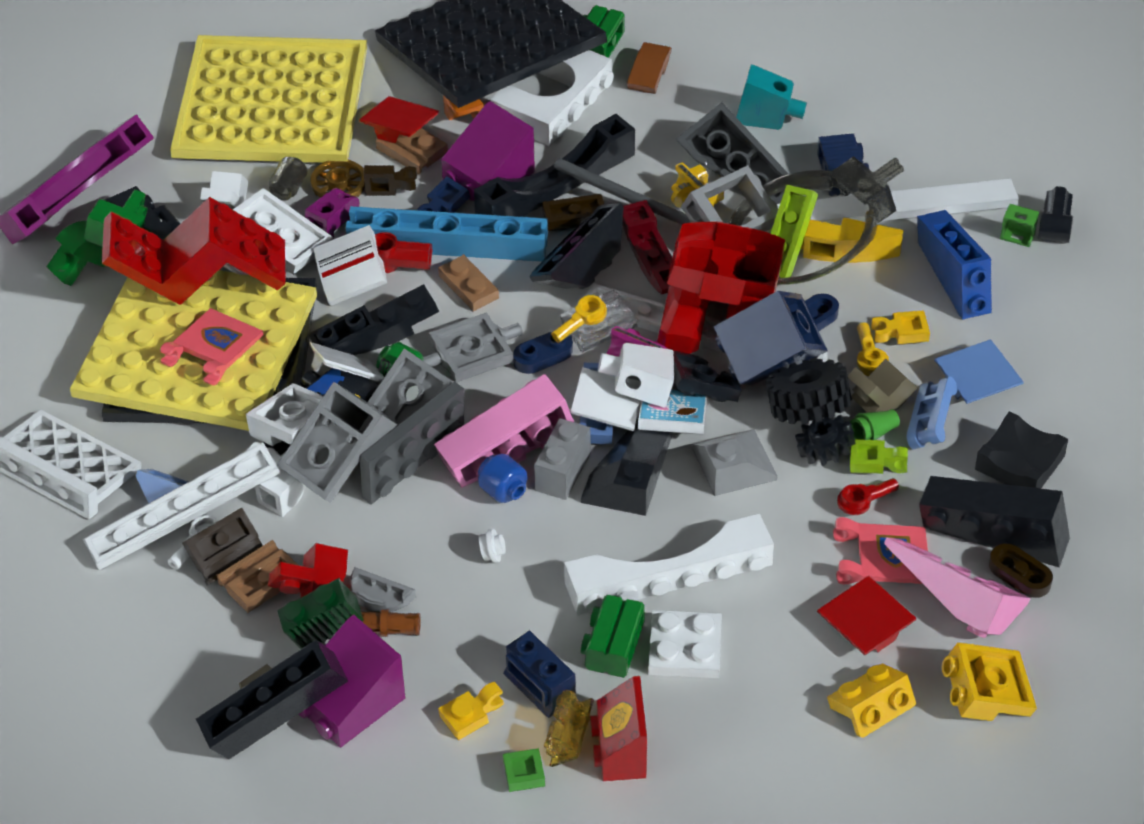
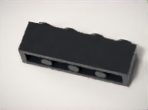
M314 640L196 718V721L209 748L225 758L231 759L347 683L348 679L335 653L318 640Z

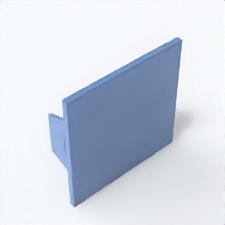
M991 339L935 358V362L943 371L945 377L951 376L956 381L957 393L954 395L958 400L962 397L966 404L1024 383Z

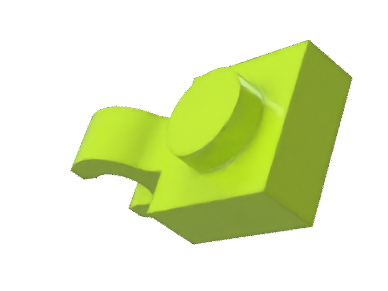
M855 439V445H851V473L883 474L884 467H888L895 473L907 472L908 448L906 447L885 448V440Z

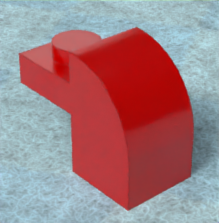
M315 543L304 554L303 566L280 562L269 573L268 587L278 588L280 592L285 594L301 593V597L316 590L319 586L328 584L337 578L344 581L347 572L348 549Z

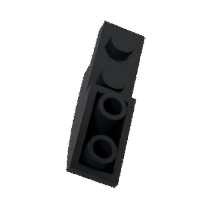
M423 284L370 312L363 305L314 330L308 335L312 343L351 355H358L394 344L414 335L411 326L438 313L439 310Z

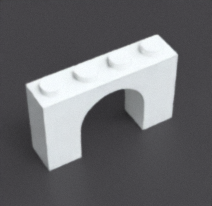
M588 50L539 72L541 75L570 87V89L559 95L537 96L509 85L500 89L490 101L534 128V140L550 147L558 137L563 136L571 123L577 121L582 112L595 102L597 96L611 85L614 77L612 59Z

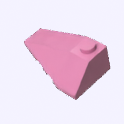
M886 537L884 544L958 620L968 624L966 630L983 638H986L987 634L1001 635L1024 610L1031 599L990 579L988 581L977 576L972 579L970 578L971 570L949 562H945L944 565L941 563L942 558L901 539Z

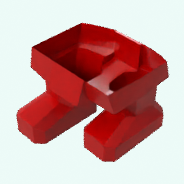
M718 221L682 224L673 252L667 284L670 286L657 342L665 346L666 349L686 354L694 353L699 350L706 311L710 300L728 303L726 319L775 293L785 239L765 231Z

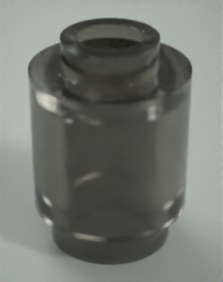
M296 157L282 158L269 180L270 193L283 201L294 197L307 176L308 170L305 164Z

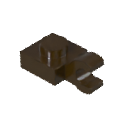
M364 165L366 196H396V189L416 190V167L408 166L395 172L394 165Z

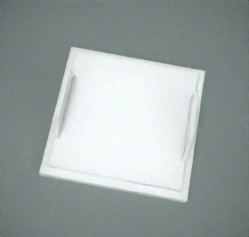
M312 342L309 344L315 353L312 368L317 373L322 364L365 377L371 381L384 379V376L367 359Z
M582 367L570 413L634 431L641 400L617 393L615 391V376Z

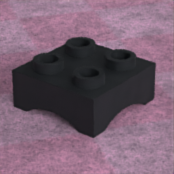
M1009 411L993 437L977 452L975 470L1006 485L1042 488L1064 459L1068 438L1059 434L1040 431L1025 422L1019 415Z

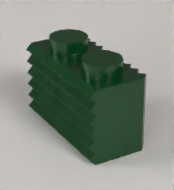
M340 578L319 586L316 590L287 603L284 607L277 610L283 632L300 649L314 640H318L320 643H325L327 639L330 640L352 615H355L362 622L364 620L355 594L344 585Z

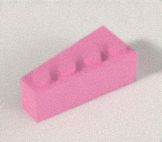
M543 374L536 380L527 383L525 387L514 394L500 400L498 404L484 413L473 417L468 423L454 432L445 435L434 446L443 464L460 487L463 488L478 481L479 467L487 457L497 454H508L519 463L526 459V453L539 447L543 450L559 418L574 422L565 398L546 374Z

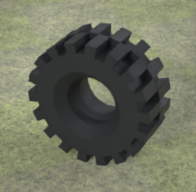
M816 359L814 362L803 360L801 364L794 362L789 364L788 368L781 367L777 369L778 373H771L769 375L770 378L766 380L771 414L775 419L778 418L780 422L787 420L789 424H795L797 421H801V424H809L811 420L820 422L823 421L822 418L824 417L829 419L835 417L836 412L842 413L845 411V407L851 405L852 397L847 369L842 363H835L834 360L828 359L826 362H823V359Z

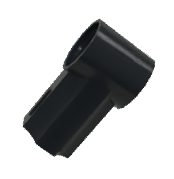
M1056 186L1054 189L1047 191L1038 239L1069 243L1073 215H1071L1073 194L1069 193L1065 187Z

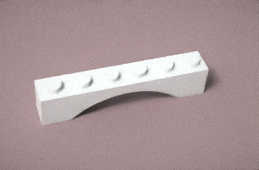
M756 514L728 521L719 533L708 542L691 552L674 558L650 562H631L596 554L564 562L565 586L575 612L579 615L592 612L595 606L601 607L603 598L606 595L621 597L625 601L627 599L638 600L654 595H663L685 587H695L701 583L717 579H727L736 574L752 570L758 571L772 566L774 543L761 515Z

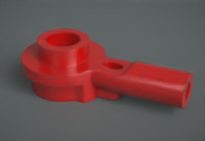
M892 478L877 485H847L839 493L837 505L844 513L850 515L864 514L869 510L871 501L899 490V484L895 478Z

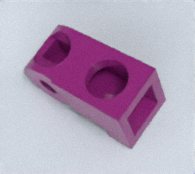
M335 188L306 208L305 218L327 232L334 239V231L345 222L350 221V206L359 207L360 202L357 197Z

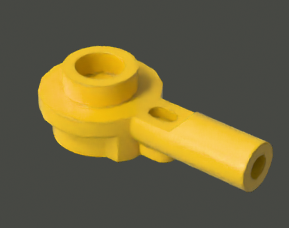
M595 295L582 297L578 305L575 306L576 313L572 315V318L551 333L553 339L559 343L583 324L595 325L602 322L607 315V308L601 298Z
M863 322L857 326L863 349L857 355V365L864 375L870 376L885 358L889 361V357L883 350L875 348L869 324Z

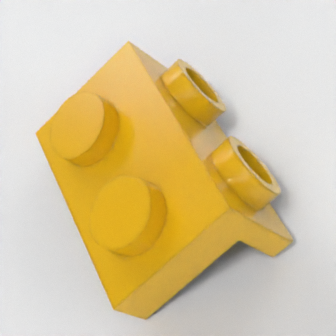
M883 663L870 667L867 673L854 681L842 684L839 690L827 696L830 709L851 718L855 733L861 738H864L916 705L908 674Z

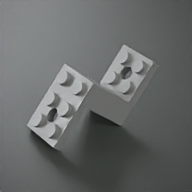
M404 348L368 402L333 382L277 466L321 498L331 503L360 461V455L452 384L453 381ZM412 386H418L417 397L412 401H407L406 393L408 389ZM323 448H328V459L324 463L318 464L316 460L318 452Z

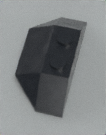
M621 202L599 205L589 218L583 220L532 271L529 276L531 281L564 289L577 287L584 289L592 285L599 272L609 267L613 262L612 259L621 251L624 210Z

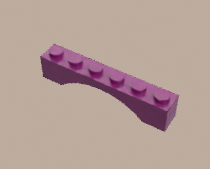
M137 114L122 122L0 215V229L12 245L24 239L81 192L153 140V135Z

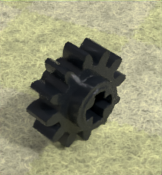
M838 415L834 420L824 417L822 418L823 421L820 422L812 420L810 425L802 424L801 429L803 433L795 435L800 457H807L808 464H813L819 459L821 465L825 466L827 461L830 460L838 463L840 454L850 455L848 446L856 444L850 421L844 422L842 415Z

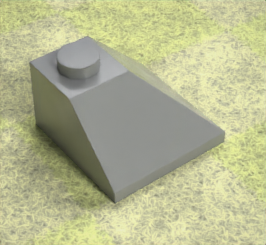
M754 429L692 444V449L714 496L777 480V474Z

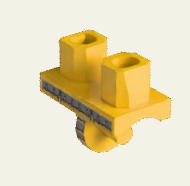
M683 162L675 165L678 179L671 187L673 191L671 202L676 207L681 208L691 191L708 183L707 171L701 164L690 169ZM724 191L708 199L713 207L718 202L724 200Z

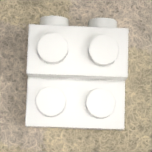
M292 383L246 413L250 436L271 446L281 441L291 445L324 396Z

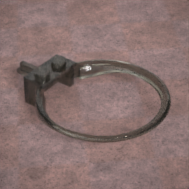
M853 156L833 171L808 170L791 173L762 186L769 197L785 191L786 185L832 191L833 187L839 188L843 196L852 194L864 205L867 204L869 211L865 213L863 233L857 244L846 255L833 264L810 274L788 278L779 277L777 285L799 284L828 275L851 261L868 246L876 234L878 223L897 211L889 185L887 184V182L904 171L903 166L896 157L872 172ZM746 199L736 208L728 224L741 226L747 215L753 210ZM765 277L757 278V281L759 282H768V280Z

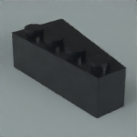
M930 476L919 503L923 527L991 548L1000 544H1012L1038 561L1059 568L1070 540L1063 491Z

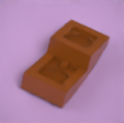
M644 42L631 69L627 81L628 89L656 94L661 75L665 74L672 48Z

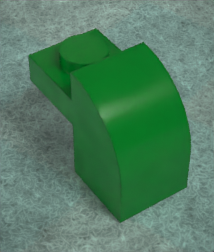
M134 189L123 207L99 199L87 217L84 240L103 247L104 218L111 211L144 229L148 210L147 207H144L146 193Z
M87 221L75 222L57 235L55 239L61 243V246L46 266L62 283L72 286L88 261L103 268L106 266L102 264L103 247L84 240Z

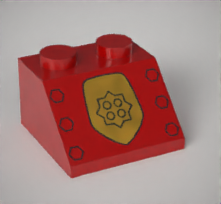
M633 676L597 700V715H590L591 737H598L599 745H593L594 767H601L603 781L646 778L647 731L640 676Z

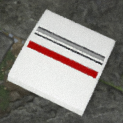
M370 225L314 248L320 279L330 306L387 284L384 263L378 254L375 233Z

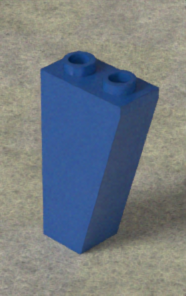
M946 210L917 216L918 244L961 319L964 320L992 313L991 257Z

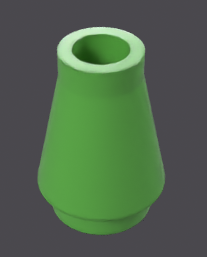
M890 409L887 411L858 413L850 423L854 432V439L877 440L892 429L898 428L900 419L897 412Z

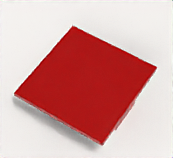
M388 96L362 116L359 122L374 127L377 139L395 144L399 134L411 137L438 115L439 110Z
M869 575L817 610V613L864 656L874 649L879 652L897 639L901 630L917 619Z

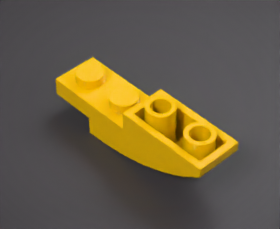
M844 217L841 226L810 219L801 245V249H804L803 258L828 262L856 263L898 257L901 254L904 230Z

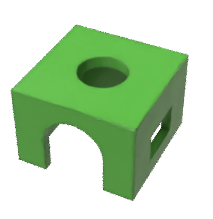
M1009 204L1003 217L1000 239L1030 247L1036 234L1039 211ZM1018 216H1023V217L1026 218V220L1020 219V218H1017V217H1018ZM1012 234L1022 236L1024 238L1023 240H1019L1012 238L1011 236Z

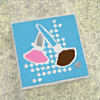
M671 389L665 408L641 401L638 429L702 435L704 434L707 396L701 394L690 396L679 390Z

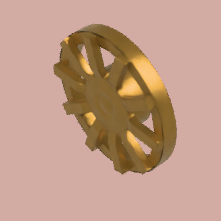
M351 160L326 161L317 166L311 174L312 190L320 198L327 191L335 188L343 191L347 190V194L359 197L365 188L364 168ZM332 168L327 173L323 172L324 170ZM351 168L354 169L355 171H357L356 173H354V174H352V175H350V173H349V171L351 170ZM319 175L327 180H317V177ZM358 177L362 178L361 181H352Z

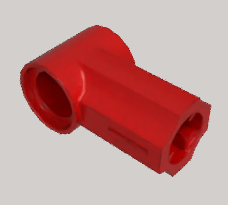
M388 232L375 234L378 254L383 260L385 273L393 272L398 267L430 270L433 252L432 244L397 241L396 236Z

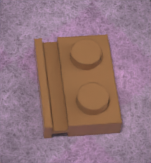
M422 128L411 137L399 134L395 144L376 139V149L406 167H416L417 174L422 172L423 167L431 166L448 151L447 143Z
M271 540L218 574V584L221 587L224 586L228 594L249 613L280 593L278 588L268 587L269 573L280 562L298 564Z

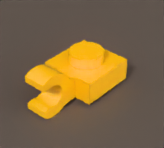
M495 681L484 686L475 698L467 691L439 707V716L459 741L489 723L487 713L497 710L504 704L500 697L503 692Z

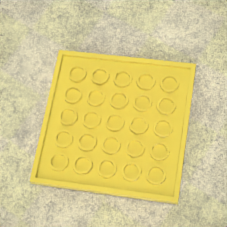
M198 35L170 148L171 157L304 163L348 161L367 54V40Z
M218 270L185 302L179 305L127 277L70 387L71 396L78 399L249 431L246 413L273 396L317 298L316 287L286 282L277 291L250 275ZM210 308L263 330V336L225 371L215 386L203 381L204 377L208 375V373L203 371V366L207 361L183 351L178 362L173 367L161 363V359L164 358L165 354L160 352V348L164 343L173 342Z

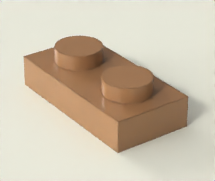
M465 255L438 267L439 277L473 312L499 299V290Z

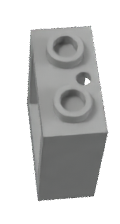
M748 165L691 191L681 206L691 223L723 222L708 199L737 185L758 216V218L741 225L742 227L767 231L772 228L778 212L777 204L774 200L770 199L762 187L760 179L753 174Z

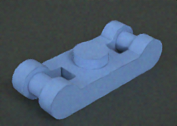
M953 377L941 378L939 383L934 384L930 381L919 386L907 432V442L912 449L922 448L928 442L938 444L945 441L944 425L951 397L957 393V384Z

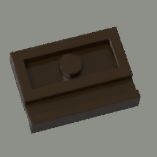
M243 508L236 510L182 542L197 570L205 578L206 585L218 580V574L263 546L258 538V533Z

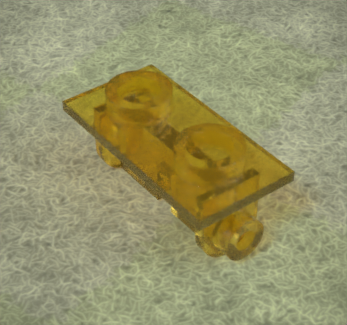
M570 690L563 691L557 697L553 714L557 720L551 722L547 738L544 742L546 754L552 757L549 766L554 767L578 759L582 750L586 728L590 721L594 699L590 698L580 702L576 698V694Z

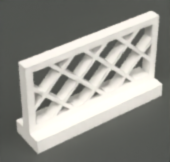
M39 410L4 437L0 436V472L88 520L98 513V503L133 477L137 470H141L140 461L43 410ZM41 423L52 428V430L33 431ZM72 438L77 443L58 444L57 439ZM54 440V445L34 446V441ZM30 441V446L20 447L14 444L15 442ZM97 451L102 454V456L83 458L82 452ZM78 453L79 458L59 459V454ZM55 454V460H44L38 457V455ZM108 465H123L126 467L123 470L108 471ZM104 466L103 472L84 473V467ZM80 468V473L70 474L63 469ZM105 481V484L98 490L95 486L88 483Z

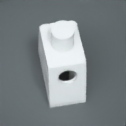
M624 343L619 357L601 354L598 372L615 376V391L617 393L665 408L674 382L673 350Z

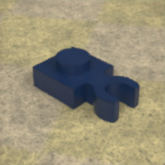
M446 176L427 195L429 203L421 205L417 210L455 213L470 198L468 189Z

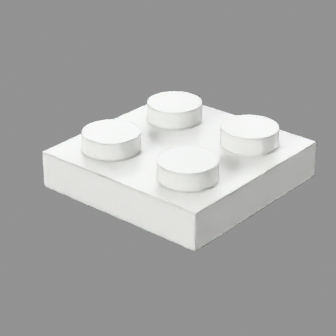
M652 610L648 675L719 678L722 614Z

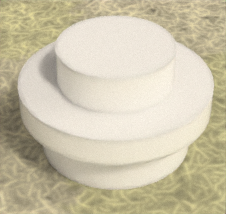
M488 529L487 533L480 534L479 545L484 561L500 562L501 555L506 552L503 535H497L495 529Z

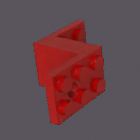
M211 197L207 198L164 240L112 211L104 218L102 264L179 305L185 302L226 263L277 291L286 284L285 239Z

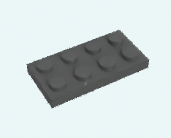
M454 381L360 455L363 499L372 505L379 498L387 496L393 487L404 478L411 477L424 462L438 455L434 444L445 435L454 432L464 425V388Z

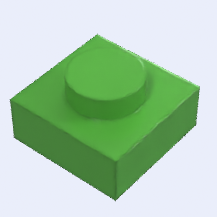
M539 748L503 754V764L509 792L545 787V775Z

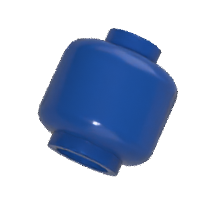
M508 454L491 455L481 463L478 470L479 486L497 502L507 503L517 500L525 493L528 479L527 471Z

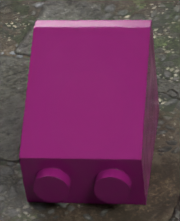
M489 101L441 158L442 178L444 179L448 176L468 189L470 194L469 200L474 201V189L497 177L512 179L532 175L535 172L534 128Z
M355 615L348 618L325 645L335 653L348 682L298 714L303 719L307 717L311 720L324 739H331L340 748L406 698L401 655Z

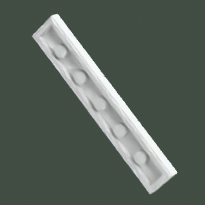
M262 442L85 537L83 541L96 566L101 570L278 475L280 471Z

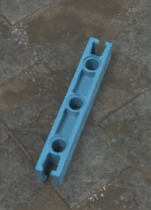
M350 206V221L346 223V234L370 225L375 234L380 232L392 233L396 236L397 241L430 243L433 249L432 255L459 257L465 255L466 257L542 262L546 257L545 247L548 244V220L546 218Z

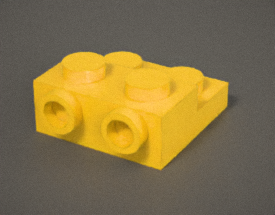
M957 642L948 656L944 658L942 673L945 677L950 678L952 684L950 702L953 706L958 707L961 717L993 721L998 713L1031 717L1037 709L1020 651Z

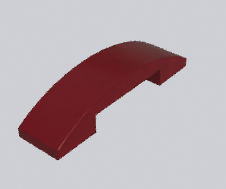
M647 200L624 205L622 226L632 252L654 289L662 295L666 294L670 286L667 284L672 255L657 230V219Z

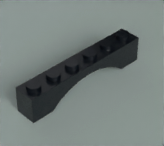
M616 113L595 124L578 145L562 159L600 175L635 156V128ZM555 164L534 175L523 178L507 179L497 177L474 189L475 214L523 217L540 208L542 202L554 200L585 182L554 169Z

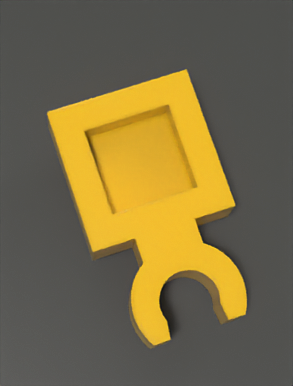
M924 310L893 313L892 320L885 317H875L872 319L871 329L875 330L874 341L877 343L887 342L890 338H896L898 344L929 342L930 330Z

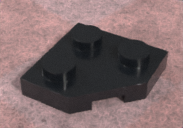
M673 351L674 383L680 392L690 396H695L696 394L706 395L718 402H726V400L738 402L742 390L737 380L730 373L722 371L719 375L713 368L708 366L709 362L696 355Z

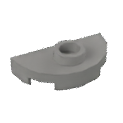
M354 567L350 576L352 593L355 594L358 603L370 611L381 612L382 609H389L390 612L397 611L407 606L416 597L415 589Z

